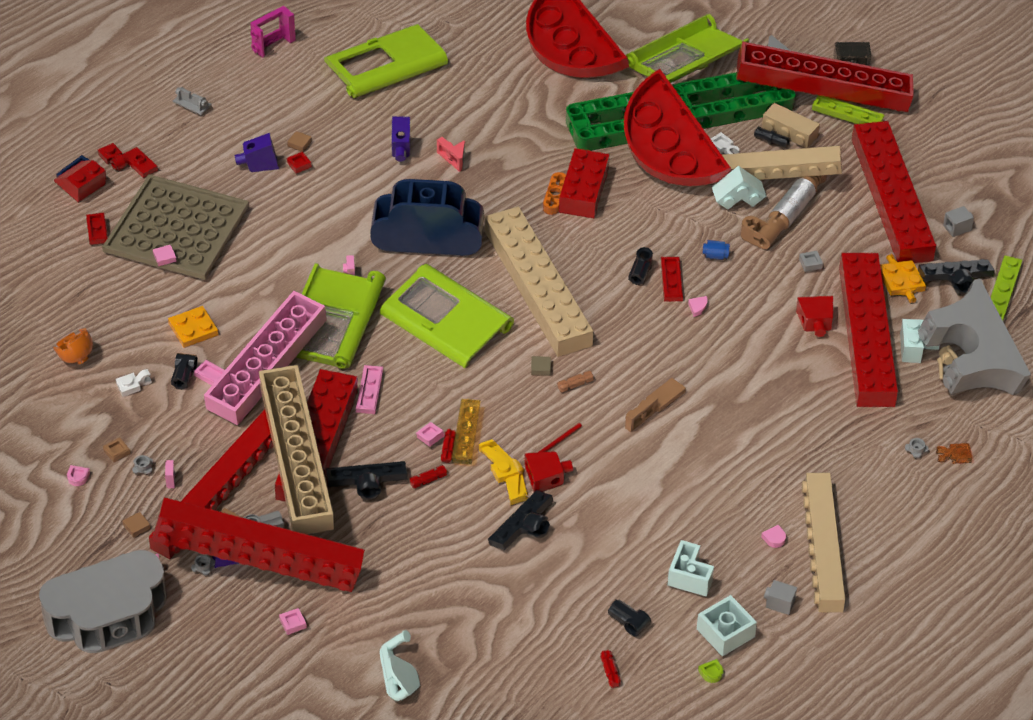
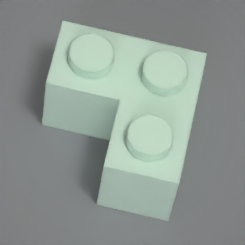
M740 166L736 167L712 186L716 202L726 209H730L741 199L754 207L766 197L762 181Z
M902 320L900 331L902 362L921 363L923 349L939 350V346H925L923 340L920 339L918 329L924 320Z
M683 540L680 541L669 569L667 585L707 597L713 581L714 566L699 562L700 545Z

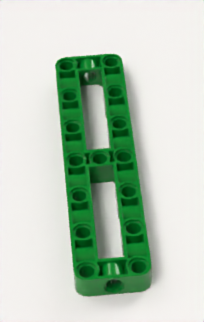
M737 72L672 84L703 129L763 118V114L774 103L791 111L794 108L795 92L793 90L737 80ZM634 92L569 104L566 108V125L577 149L593 151L627 144L624 119L621 118H624L627 104Z

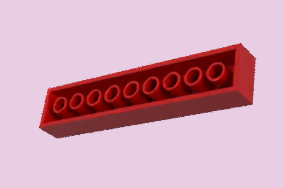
M743 41L737 58L736 79L745 82L748 81L760 85H769L903 112L909 111L913 99V74Z
M880 121L854 124L852 143L896 261L913 260L914 263L934 261L936 243L889 122Z
M841 253L839 272L856 407H895L898 389L879 254Z
M166 497L163 498L152 538L153 541L161 544L176 546L180 549L199 552L203 555H211L222 560L238 562L242 565L257 567L261 570H268L349 592L353 591L361 571L365 549Z

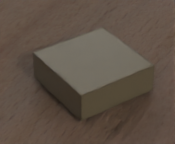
M532 356L531 375H550L551 357Z

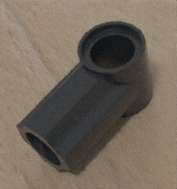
M642 247L636 252V259L628 276V280L635 285L644 284L648 271L652 268L653 252L650 248Z
M177 353L175 370L171 379V385L176 389L183 390L188 387L192 372L197 368V355Z
M616 599L608 609V614L622 623L625 630L633 637H637L651 624V618L645 611L640 609L636 611L620 599Z

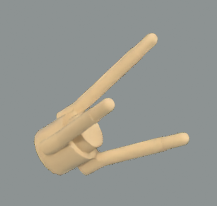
M950 345L941 348L939 351L940 358L937 361L939 363V376L941 380L944 374L943 364H952L953 360L958 358Z

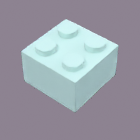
M731 595L698 614L697 630L722 657L755 638L757 622Z

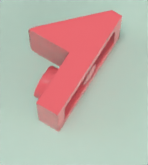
M444 137L437 139V153L459 172L462 171L465 141L453 146Z

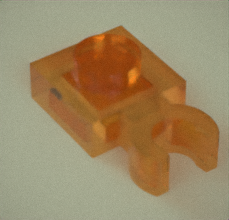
M969 443L950 444L949 448L944 446L936 448V454H943L938 455V462L951 460L952 464L972 463Z

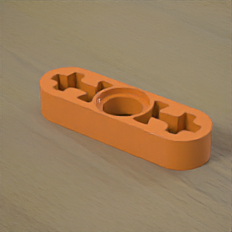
M562 172L554 173L551 176L543 201V211L546 214L554 215L559 212L560 194L552 195L551 192L561 193L566 174Z

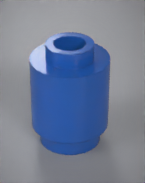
M707 240V243H703L702 254H706V258L723 260L729 256L730 244H726L725 241Z

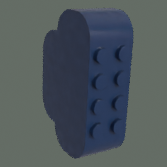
M403 179L394 184L392 194L382 195L374 202L370 238L377 248L384 251L472 255L481 248L484 208L476 200L466 198L463 187L455 182Z

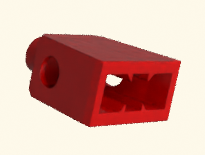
M833 296L797 298L796 312L804 331H814L817 337H822L826 334V331L831 330Z
M555 451L525 453L524 467L533 493L536 490L544 492L561 486L564 483V473L573 472L571 460L560 462Z

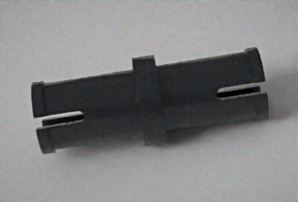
M757 126L754 132V137L766 140L769 144L774 143L783 146L784 148H788L791 141L790 137Z

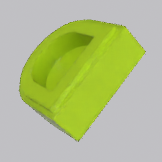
M717 659L698 666L699 673L709 683L719 682L723 677V667Z

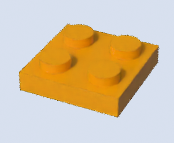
M203 306L168 318V323L183 348L218 336V329Z

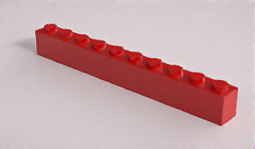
M265 409L181 502L216 511L218 505L228 498L230 492L235 487L239 486L244 476L252 471L253 466L263 459L264 454L269 449L273 448ZM154 531L149 535L150 549L168 559H171L175 553L177 554L181 550L176 546L153 541Z

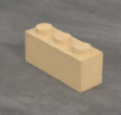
M776 103L763 114L762 128L769 131L774 130L780 135L790 137L792 142L802 147L809 148L818 138L819 123Z

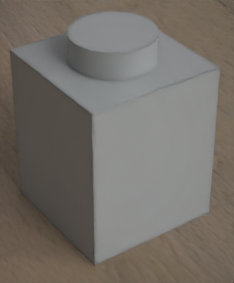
M962 206L945 213L943 226L952 237L972 230L974 217L971 212Z
M774 580L771 587L766 588L764 599H767L766 608L789 615L796 600L797 587Z

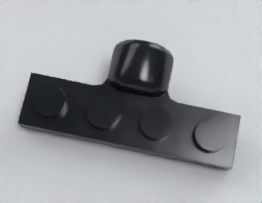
M988 259L919 264L918 272L924 281L948 280L955 291L960 294L967 293L972 282L975 280L974 278L994 276L995 271Z
M405 461L326 468L328 487L356 485L357 493L362 499L372 500L381 493V482L407 480V469Z
M536 490L488 538L489 545L506 550L521 534H527L535 538L546 536L550 523L547 521L548 517L541 513L554 501L552 495Z

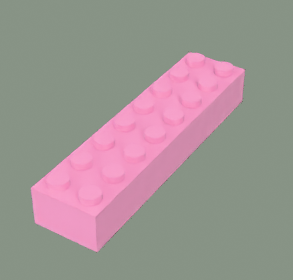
M293 291L204 394L206 409L239 425L262 398L259 371L288 367L326 322L325 306Z

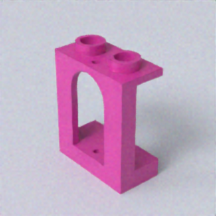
M285 6L250 23L251 48L262 58L265 57L264 48L282 38L286 39L289 43L296 41L294 14ZM279 17V29L263 36V30L259 27Z

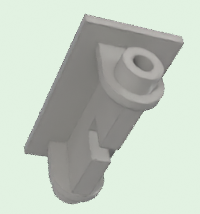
M178 87L175 91L177 97L173 102L197 114L202 115L212 105L205 97L195 93L191 95V92L184 87Z

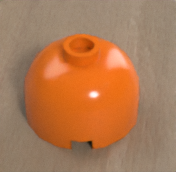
M86 328L79 329L81 333L77 335L72 332L56 343L58 347H53L61 360L71 364L76 362L82 364L89 359L88 355L93 349V340Z

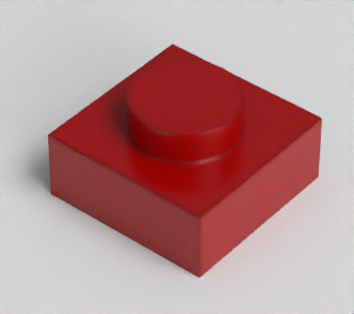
M303 152L287 157V163L295 173L312 167L311 161Z

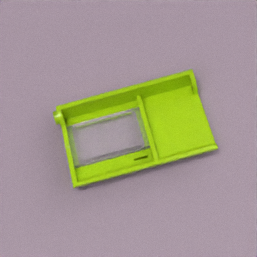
M706 14L626 54L629 68L647 77L661 69L669 82L672 83L696 70L704 69L708 64L739 49L742 40L718 30L713 16ZM745 39L743 42L749 43V39Z

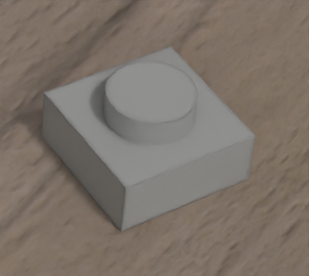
M818 251L799 254V260L805 272L822 269L823 262Z

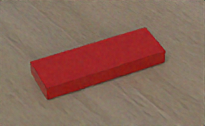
M661 257L664 302L683 301L680 258Z

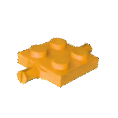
M893 254L887 255L886 259L889 263L880 264L882 281L890 296L905 295L910 304L915 303L917 299L914 293L924 292L926 285L913 260L897 262Z

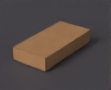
M671 378L647 396L646 399L651 395L658 398L657 411L661 412L686 392V387Z

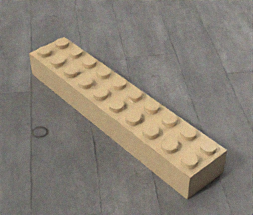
M519 206L485 216V233L557 357L592 347L593 330Z
M298 365L259 371L260 389L292 531L311 534L334 530L332 507Z

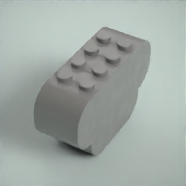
M137 550L48 580L39 592L43 621L48 634L58 641L74 640L79 649L88 653L103 652L150 634L156 623L155 612L164 606L167 598L164 570L159 558L150 551Z

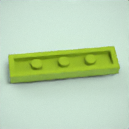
M820 95L817 96L812 105L813 111L855 124L880 122L884 120L885 114Z

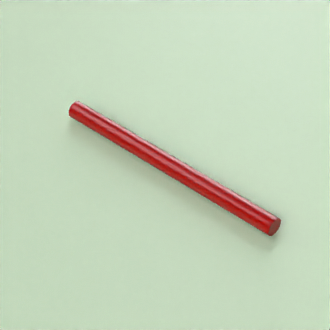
M581 423L569 429L538 452H547L581 428Z

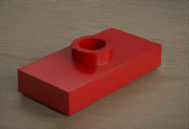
M138 147L124 153L128 159V165L142 178L158 171V166Z
M104 213L87 214L89 244L105 243L108 237Z

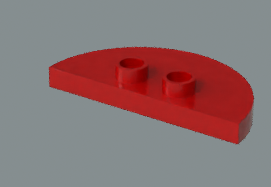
M534 0L526 18V31L533 53L545 66L564 75L585 78L605 76L629 67L627 56L581 0Z
M661 69L648 76L632 94L624 115L625 136L635 161L650 175L675 185L700 186L720 181L731 172V167Z

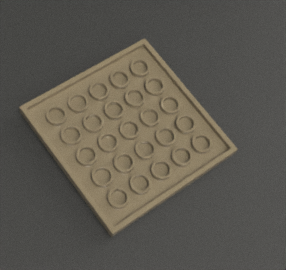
M149 174L102 246L103 252L205 280L249 208V201ZM171 245L177 262L158 266L153 255V249Z

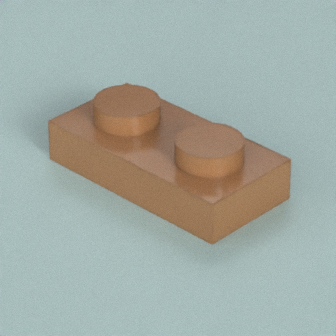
M651 395L647 399L642 400L636 408L628 411L625 416V429L632 432L657 412L658 398Z

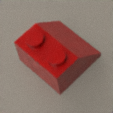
M94 160L81 161L55 178L54 182L79 203L106 185V170Z

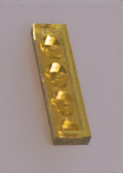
M461 399L452 463L472 465L481 400Z

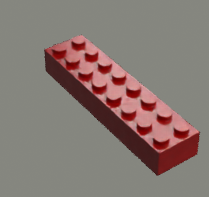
M320 369L308 398L307 406L325 478L326 468L330 467L357 396L358 379L354 375ZM278 474L274 484L275 499L286 502L280 474Z

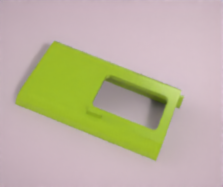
M418 24L379 38L375 37L360 45L324 57L327 65L347 85L346 91L353 98L448 64L445 51ZM377 48H382L394 60V62L355 76L351 75L340 63L343 60Z

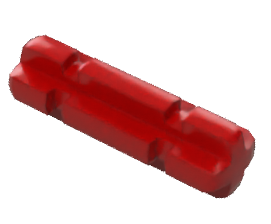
M447 429L445 432V440L442 447L441 461L446 464L450 463L453 458L456 431Z
M444 465L436 467V470L433 468L419 474V476L411 477L410 484L412 488L420 487L421 484L425 485L437 480V477L442 478L446 476L447 470Z
M610 650L602 651L600 657L602 663H604L603 667L609 679V685L612 688L619 687L621 679L617 674L618 670L614 659H612V652Z

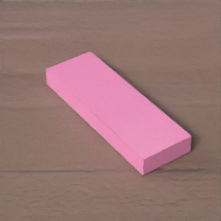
M364 365L356 413H376L383 367Z

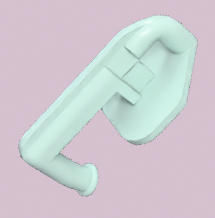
M407 630L402 631V633L384 643L380 648V659L386 691L395 701L405 699L420 687L416 669L410 663L393 654L395 647L403 642L410 641L411 636Z

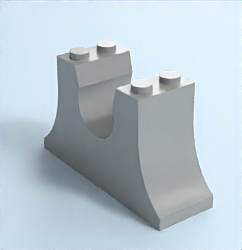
M981 279L974 280L964 298L958 302L929 311L918 329L919 337L923 340L925 346L953 343L965 351L966 354H962L953 360L943 377L944 386L951 395L982 387L996 388L1015 395L1020 393L1031 376Z

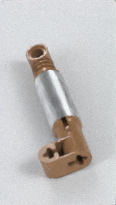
M827 175L798 178L771 211L767 222L754 216L743 218L740 232L741 238L761 249H768L780 233L794 222L815 195L817 187L826 181Z

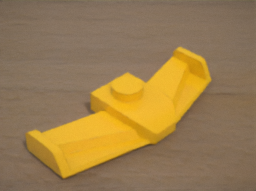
M493 439L480 443L479 451L483 452L493 462L490 470L497 482H506L510 506L526 501L528 494L523 476L524 469L520 462L511 458Z

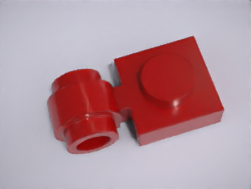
M114 143L98 149V155L107 165L111 163L114 170H121L128 164L127 157L124 154L122 155V151Z

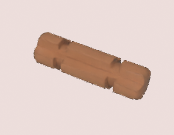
M588 370L583 372V375L580 373L567 378V381L565 379L559 381L557 387L560 392H565L568 388L573 389L584 385V382H592L594 376Z

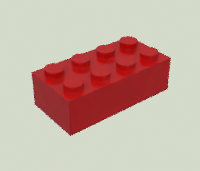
M574 148L559 196V213L595 218L609 171L610 154Z

